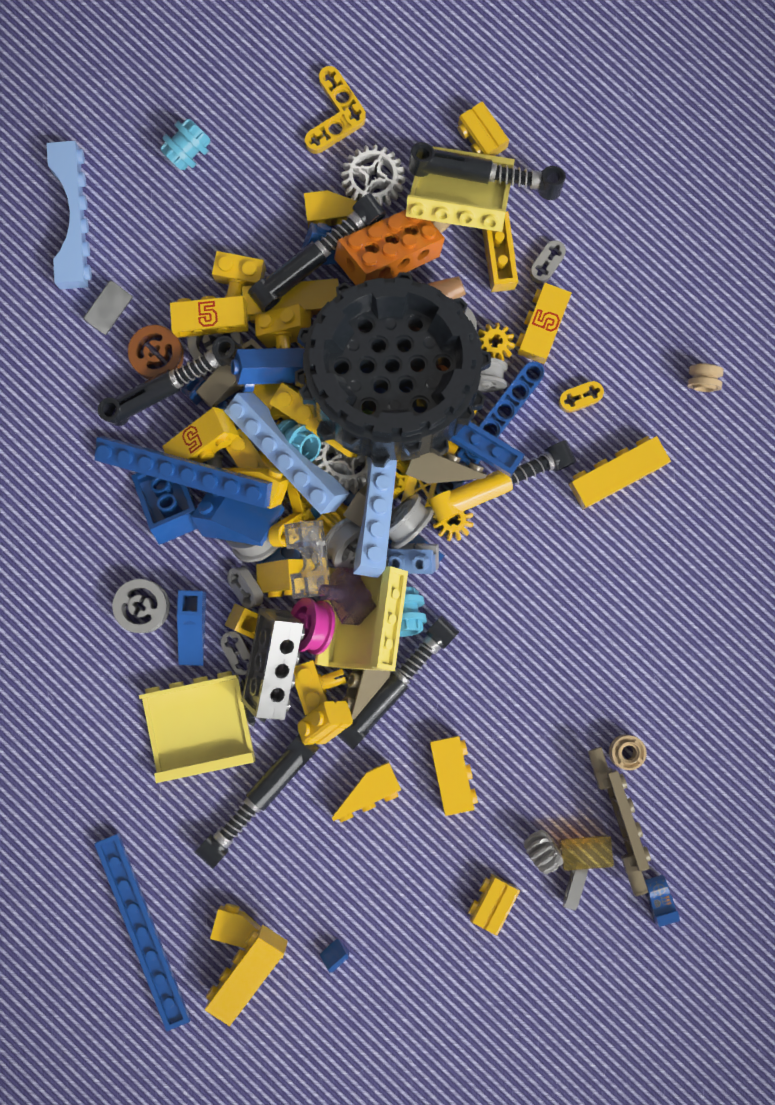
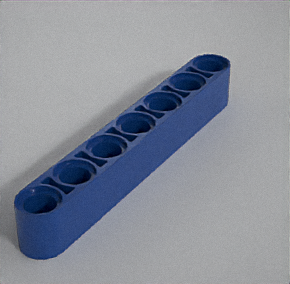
M534 361L527 363L479 427L482 429L486 426L493 427L496 431L494 436L499 438L540 384L544 376L543 366ZM528 370H535L538 373V378L532 380L528 378L526 372ZM516 388L521 389L524 392V397L521 399L515 398L512 390ZM505 407L509 410L510 416L503 418L499 416L497 410ZM463 448L457 455L461 458L460 462L468 466L470 462L475 464L481 462V459L471 455ZM466 480L437 483L435 494H441L439 486L442 483H448L452 486V489H456L462 486Z

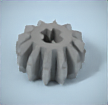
M541 829L538 832H534L525 840L524 847L540 872L547 875L557 870L563 864L561 851L553 838Z

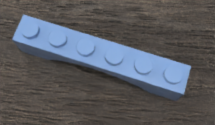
M76 141L47 143L48 167L53 175L62 183L70 210L66 239L60 251L53 259L54 281L59 289L87 288L88 280L92 278L90 265H87V256H90L89 242H86L85 233H89L87 218H84V210H87L86 195H83V187H86L85 173L81 170V164L85 163L84 151L79 148Z
M253 392L237 393L224 412L320 514L335 512L350 493L332 475L316 466L291 443H288L286 437L275 424L269 408Z
M367 457L366 501L356 547L353 574L378 578L385 570L397 460H390L384 468L374 467L371 458Z

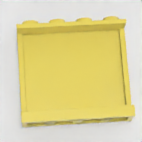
M432 146L436 150L491 159L493 163H497V166L499 164L502 167L507 165L510 169L514 166L515 159ZM428 174L424 177L414 176L411 192L407 197L406 217L502 232L511 183L508 182L506 185L504 181L499 183L498 180H495V182L489 181L488 184L434 174Z
M386 566L384 572L378 578L353 574V570L340 571L328 567L324 601L330 603L333 607L335 629L327 649L323 653L316 655V665L344 669L395 671L408 571Z
M231 671L218 673V679L208 680L207 676L193 679L194 684L184 686V682L181 681L169 684L170 689L160 691V687L157 686L145 689V694L139 695V699L143 701L153 751L156 783L256 761L245 713V705L241 702L243 695L238 675H232Z

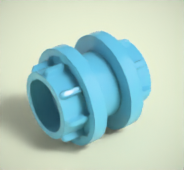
M186 119L183 123L178 120L174 124L178 132L172 138L167 134L162 137L165 143L161 146V151L180 170H185L188 166L194 168L197 165L193 160L195 155L199 151L204 155L209 152L206 146L210 143V138L191 119Z
M287 419L277 424V427L286 437L288 443H291L302 455L311 462L317 458L321 449V441L318 436L305 428L306 425L299 424L293 419Z
M406 587L400 637L421 633L423 624L427 622L426 614L418 611V608L425 604L424 597L419 595V591L414 587Z

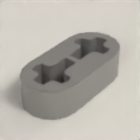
M553 240L542 250L530 271V276L534 282L538 284L546 283L554 274L566 254V248L562 242ZM558 248L560 256L555 255L552 260H549L548 258L551 254L549 249L554 250ZM544 264L548 265L545 270L547 275L542 274L538 276L537 269H541Z
M244 566L231 568L227 576L228 583L241 604L247 609L260 606L263 602V592L249 570Z
M232 631L227 632L221 638V647L235 673L247 675V670L244 671L243 668H237V665L240 663L237 655L240 654L243 660H250L251 653L240 634ZM229 636L238 638L236 643L238 652L236 653L232 647L226 646Z
M577 861L574 863L563 898L562 906L564 908L576 911L586 881L588 865Z

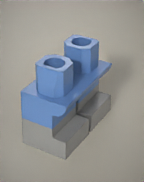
M407 543L398 549L392 546V549H388V566L408 571V574H433L439 568V544L417 543L415 545V543Z

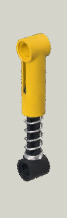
M563 440L545 449V453L540 454L537 459L531 458L530 462L524 461L522 465L517 467L511 478L497 470L488 474L483 479H477L456 489L438 494L429 499L428 502L434 511L438 523H441L465 510L512 491L513 484L519 485L520 481H527L529 477H536V474L541 472L544 474L545 470L560 471L577 461L567 440Z

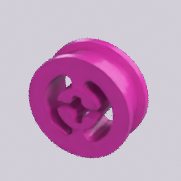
M302 598L291 611V614L301 621L304 626V637L300 640L298 650L299 652L307 650L311 654L319 655L327 649L332 640L335 629L334 610L331 604L326 601L315 602L311 598Z

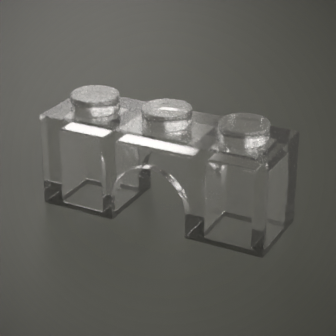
M323 520L285 524L287 549H296L303 557L302 570L299 573L290 574L293 599L331 595Z

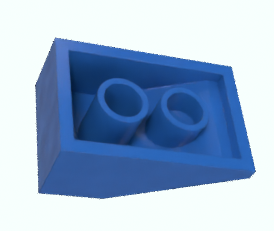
M141 473L131 475L149 529L159 545L198 529L191 518L197 505L189 487Z
M207 492L191 518L203 537L262 546L268 537L271 526L277 523L285 509L282 505L271 509L267 507L262 508Z

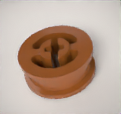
M149 325L138 330L131 338L128 346V357L133 368L141 376L149 380L167 369H180L184 361V350L181 342L170 329L160 325ZM153 338H162L161 341L152 340L149 343L159 351L166 361L169 358L168 350L172 348L173 351L170 361L159 369H150L152 365L162 366L163 363L153 355L146 345L143 349L144 357L140 358L143 345Z

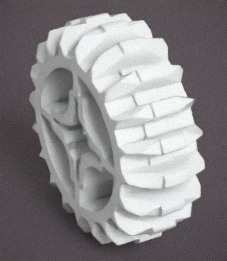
M376 144L373 146V150H369V147L365 145L363 153L356 149V157L349 155V163L343 164L345 171L341 172V178L344 179L342 187L347 188L345 191L346 196H352L351 199L358 201L364 195L371 193L381 206L383 202L390 206V198L397 200V192L403 191L401 184L405 183V177L402 176L405 172L404 167H399L401 165L400 158L394 159V152H390L387 155L386 147L378 151ZM374 162L371 166H363L366 163ZM382 165L390 170L393 176L392 180L382 173ZM377 171V179L371 180L369 185V176L372 178V175H375ZM354 175L365 183L364 191L356 185ZM376 189H383L381 192L373 193Z
M321 442L320 453L312 463L332 475L348 492L350 490L353 494L357 493L358 489H361L367 483V457L363 455H358L357 458L347 457L327 442ZM334 453L335 456L332 457L331 460L327 461L326 457L329 454ZM357 466H362V471L355 474L354 470Z

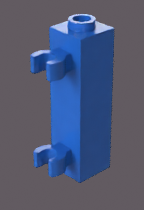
M305 348L237 349L235 359L231 360V373L235 375L238 385H244L243 392H253L255 384L295 383V371L303 368Z

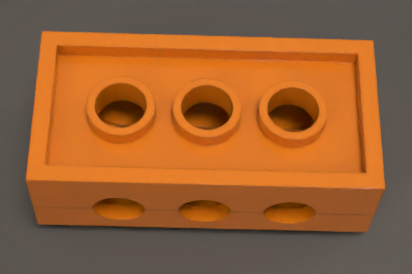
M403 210L338 239L334 259L355 285L376 278L393 279L397 277L399 272L406 273L438 258L445 237L430 220L406 217V210Z

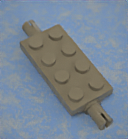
M602 747L591 749L588 751L598 788L601 790L607 789L628 853L622 855L621 860L634 896L646 894L648 889L642 871L650 869L648 862L651 861V857L647 847H643L640 837H643L640 824L639 822L635 823L632 816L635 808L631 798H627L624 791L627 788L625 777L623 774H619L617 770L608 768Z

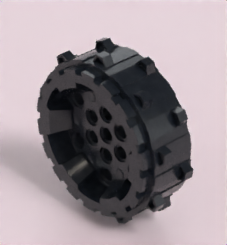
M399 272L394 279L376 278L364 281V283L356 286H350L345 282L337 286L336 297L332 301L327 302L319 311L317 318L313 321V325L300 329L297 337L298 343L305 348V351L303 353V368L295 371V384L301 387L299 396L303 404L309 405L314 418L319 422L316 430L317 435L323 441L336 440L343 448L359 456L370 457L374 467L384 468L390 460H411L429 452H433L438 456L447 453L449 450L448 440L456 436L464 425L468 426L474 419L475 410H482L486 396L478 390L481 379L480 374L481 371L491 366V353L481 349L482 343L472 321H469L465 315L468 304L462 298L452 299L447 297L442 291L431 285L415 282L412 280L410 273ZM412 326L419 327L421 330L412 331L409 328ZM368 328L371 331L368 333H363L360 331V329ZM404 346L407 347L409 351L402 352L398 350V348ZM376 347L383 348L384 351L377 353L374 352L373 349ZM444 365L448 370L440 371L437 369V366ZM414 366H420L423 370L420 372H416L411 368ZM388 367H395L398 369V371L392 373L388 372L386 369ZM342 368L346 369L347 372L345 374H338L336 370ZM363 368H370L373 371L371 373H363L361 370ZM382 387L386 389V392L377 393L374 390ZM409 387L412 391L404 393L400 388ZM417 406H421L426 411L418 413L414 410V408ZM366 408H371L375 412L373 414L368 415L365 414L363 410Z

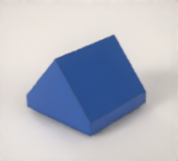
M201 376L200 378L195 377L194 381L190 380L181 389L196 405L202 400L196 391L206 379Z

